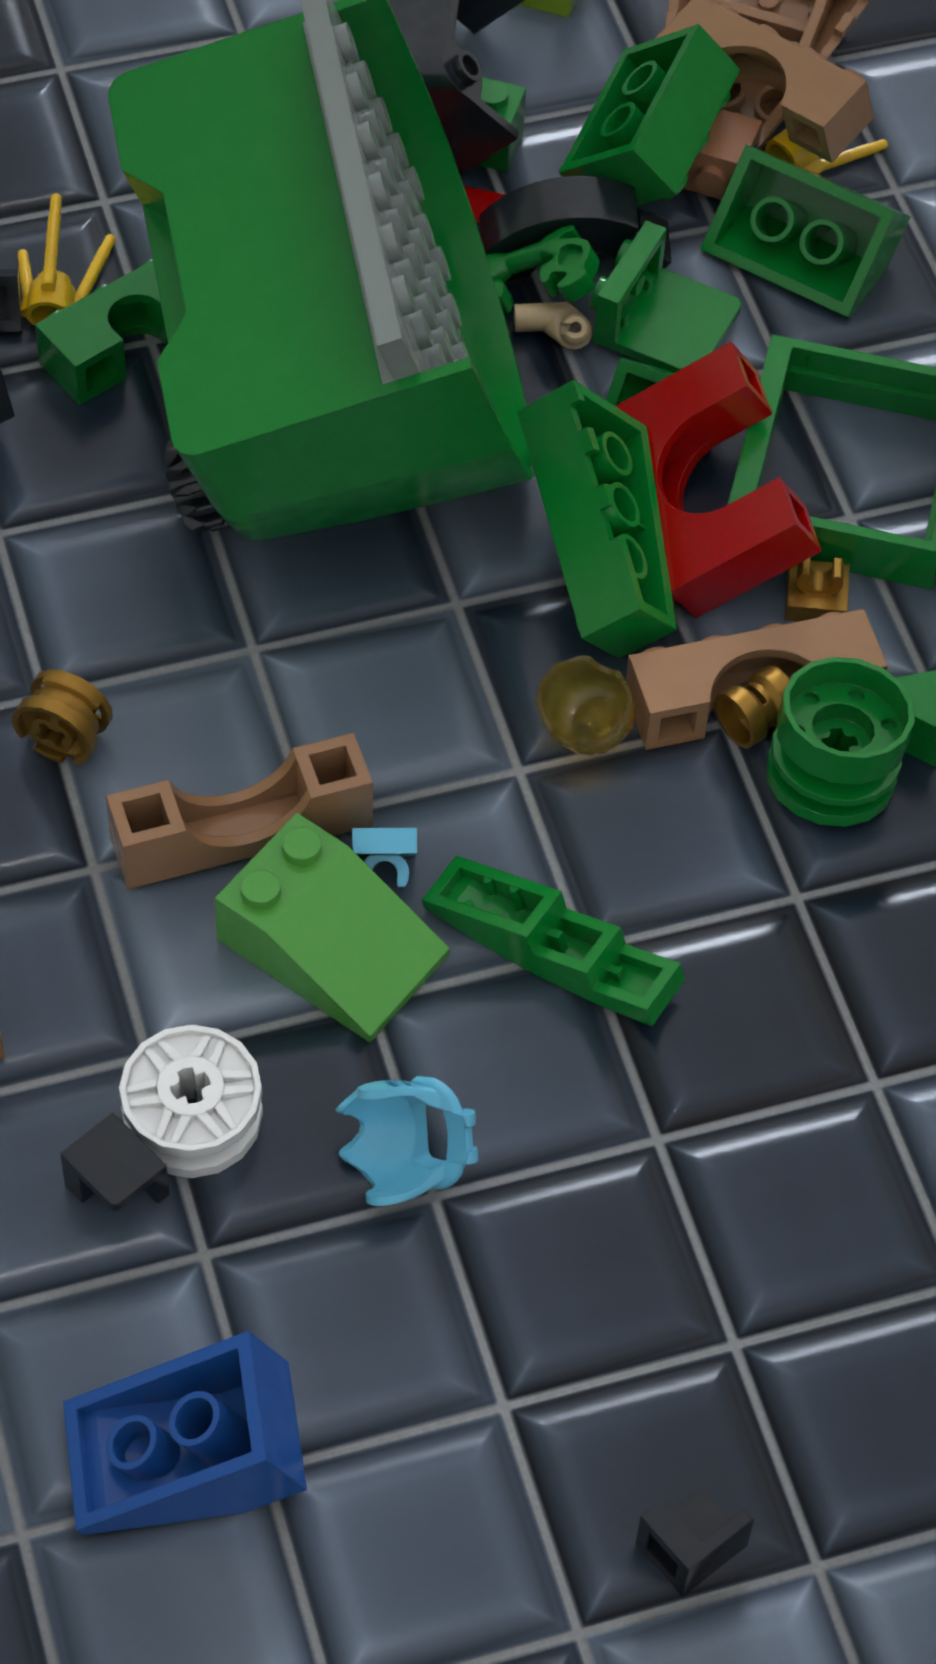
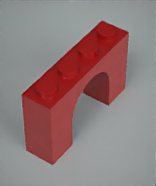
M732 341L616 405L617 408L647 426L673 603L678 601L695 618H698L822 552L806 505L781 477L718 510L707 513H687L684 511L685 487L692 470L700 459L716 445L772 415L757 370Z

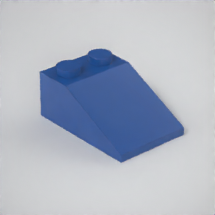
M250 1331L243 1332L63 1401L75 1528L82 1535L241 1514L307 1490L289 1362Z

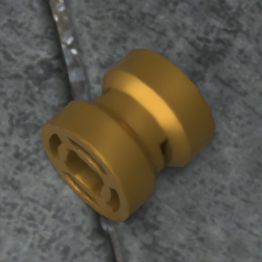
M767 665L749 677L748 684L744 687L733 685L715 697L714 706L720 725L728 737L742 748L752 747L767 737L768 729L771 727L777 728V716L783 692L790 680L777 667Z

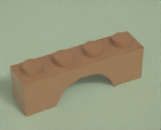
M691 0L655 37L656 39L700 24L740 68L733 84L758 82L780 90L784 94L780 105L789 141L830 163L836 160L874 118L868 84L858 72L851 68L842 69L826 61L811 47H800L780 37L773 28L766 24L757 25L740 16L726 3L720 2L717 4L711 0Z
M865 609L844 613L829 612L814 619L788 624L774 623L758 630L728 636L713 635L698 642L667 648L652 647L642 653L629 655L625 695L645 750L705 738L707 721L712 710L715 708V697L733 685L744 687L748 684L749 677L767 665L777 667L789 679L808 663L830 657L861 659L884 668L886 671L888 665Z
M354 732L292 748L286 760L275 772L262 781L237 792L217 796L193 795L181 791L168 779L106 795L110 839L127 890L254 857L296 813H299L332 836L351 832L352 828L373 826V781Z

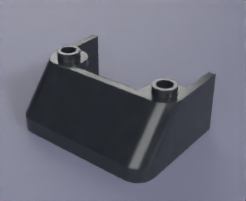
M389 0L436 109L459 174H464L516 141L519 131L480 99L482 91L481 65L471 52L463 50L454 42L456 20L475 34L525 0Z

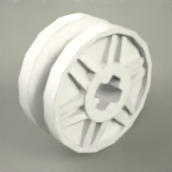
M192 1024L164 1029L142 1042L125 1063L119 1085L123 1123L167 1165L169 1175L196 1178L218 1174L242 1160L257 1140L263 1116L261 1102L262 1084L258 1066L242 1042L220 1029ZM195 1099L196 1103L190 1104L187 1100Z

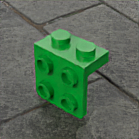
M646 220L634 240L626 239L622 243L615 260L614 270L609 278L601 276L595 285L590 299V308L596 310L593 343L675 373L720 347L740 314L741 301L734 295L664 269L663 259L667 228Z

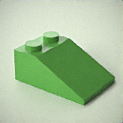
M296 813L215 897L216 931L219 942L369 1043L372 1042L450 955V948L348 845L299 813Z

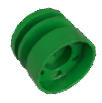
M830 657L808 663L795 672L783 692L777 716V728L773 733L771 748L766 760L767 782L777 800L799 817L819 825L841 827L867 822L886 809L895 791L897 777L902 767V758L907 750L915 723L914 703L904 685L884 668L854 658Z

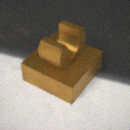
M808 558L788 569L784 620L799 622L818 618L829 612H847L850 564H844L842 558H834L833 562L812 561Z

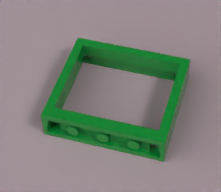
M772 334L760 378L772 415L747 428L728 504L761 487L785 390L936 420V367ZM936 487L924 539L810 516L822 552L810 557V560L833 562L834 558H842L844 564H850L849 573L932 590L936 574Z

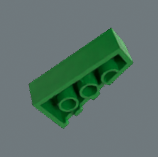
M575 380L566 383L518 410V417L581 638L620 659L677 631L647 426Z

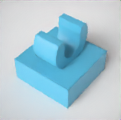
M352 828V850L359 857H367L364 862L372 870L381 862L392 864L397 871V887H405L409 880V867L401 856L417 855V828Z

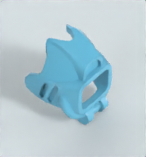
M416 1076L411 1082L404 1080H380L358 1086L335 1109L340 1114L351 1115L360 1124L359 1132L352 1141L342 1147L339 1151V1156L343 1161L358 1169L372 1184L373 1188L365 1193L366 1203L369 1205L386 1206L413 1199L430 1189H446L458 1181L463 1174L465 1165L474 1164L479 1161L478 1148L473 1146L472 1126L476 1125L475 1110L462 1108L453 1090L436 1078ZM426 1105L443 1110L448 1143L445 1161L430 1155Z

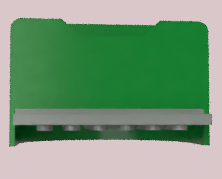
M300 0L302 13L129 70L119 75L112 82L108 90V100L121 170L143 206L168 344L157 360L171 440L178 454L215 510L239 535L248 540L271 539L362 521L527 481L535 477L517 413L518 410L527 406L499 294L448 139L389 0H338L335 2L333 0Z

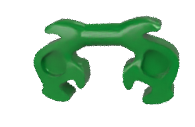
M573 225L561 227L544 237L540 242L509 253L486 254L505 313H509L513 307L512 294L504 284L512 275L541 266L539 272L540 279L551 297L557 296L560 290L567 302H574L585 297L595 288L593 280L600 264L599 258L589 242L580 237Z

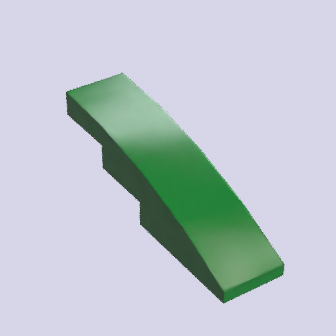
M457 855L422 898V903L426 910L484 947L571 993L649 1026L654 1025L685 981L681 963L626 944L620 926L568 909L562 891Z

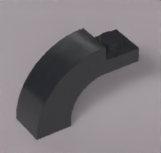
M566 176L534 182L509 192L488 206L479 215L480 236L486 254H506L540 242L544 237L561 227L573 225L580 237L587 240L594 251L617 257L622 243L626 239L634 240L647 220L667 228L663 268L666 269L672 263L668 221L660 218L653 212L637 208L635 187L611 179L590 176ZM537 267L521 272V274L529 277Z

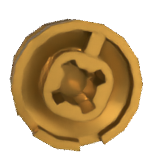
M54 669L39 672L30 686L31 696L23 698L12 715L13 728L20 738H25L28 734L36 742L32 750L47 759L61 764L66 757H73L75 765L87 762L98 744L97 734L104 732L113 719L111 705L93 684L75 674ZM98 709L101 712V715L96 714Z

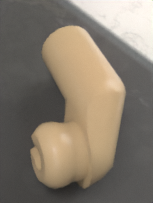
M568 302L513 304L514 332L543 331L561 346L568 349L583 348L592 338L593 330L590 321Z

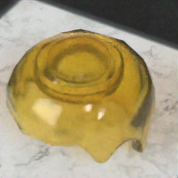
M580 655L556 663L540 680L535 700L542 724L551 738L564 749L587 756H592L595 753L604 754L617 747L633 728L637 708L628 682L624 681V676L621 672L600 665L591 656Z

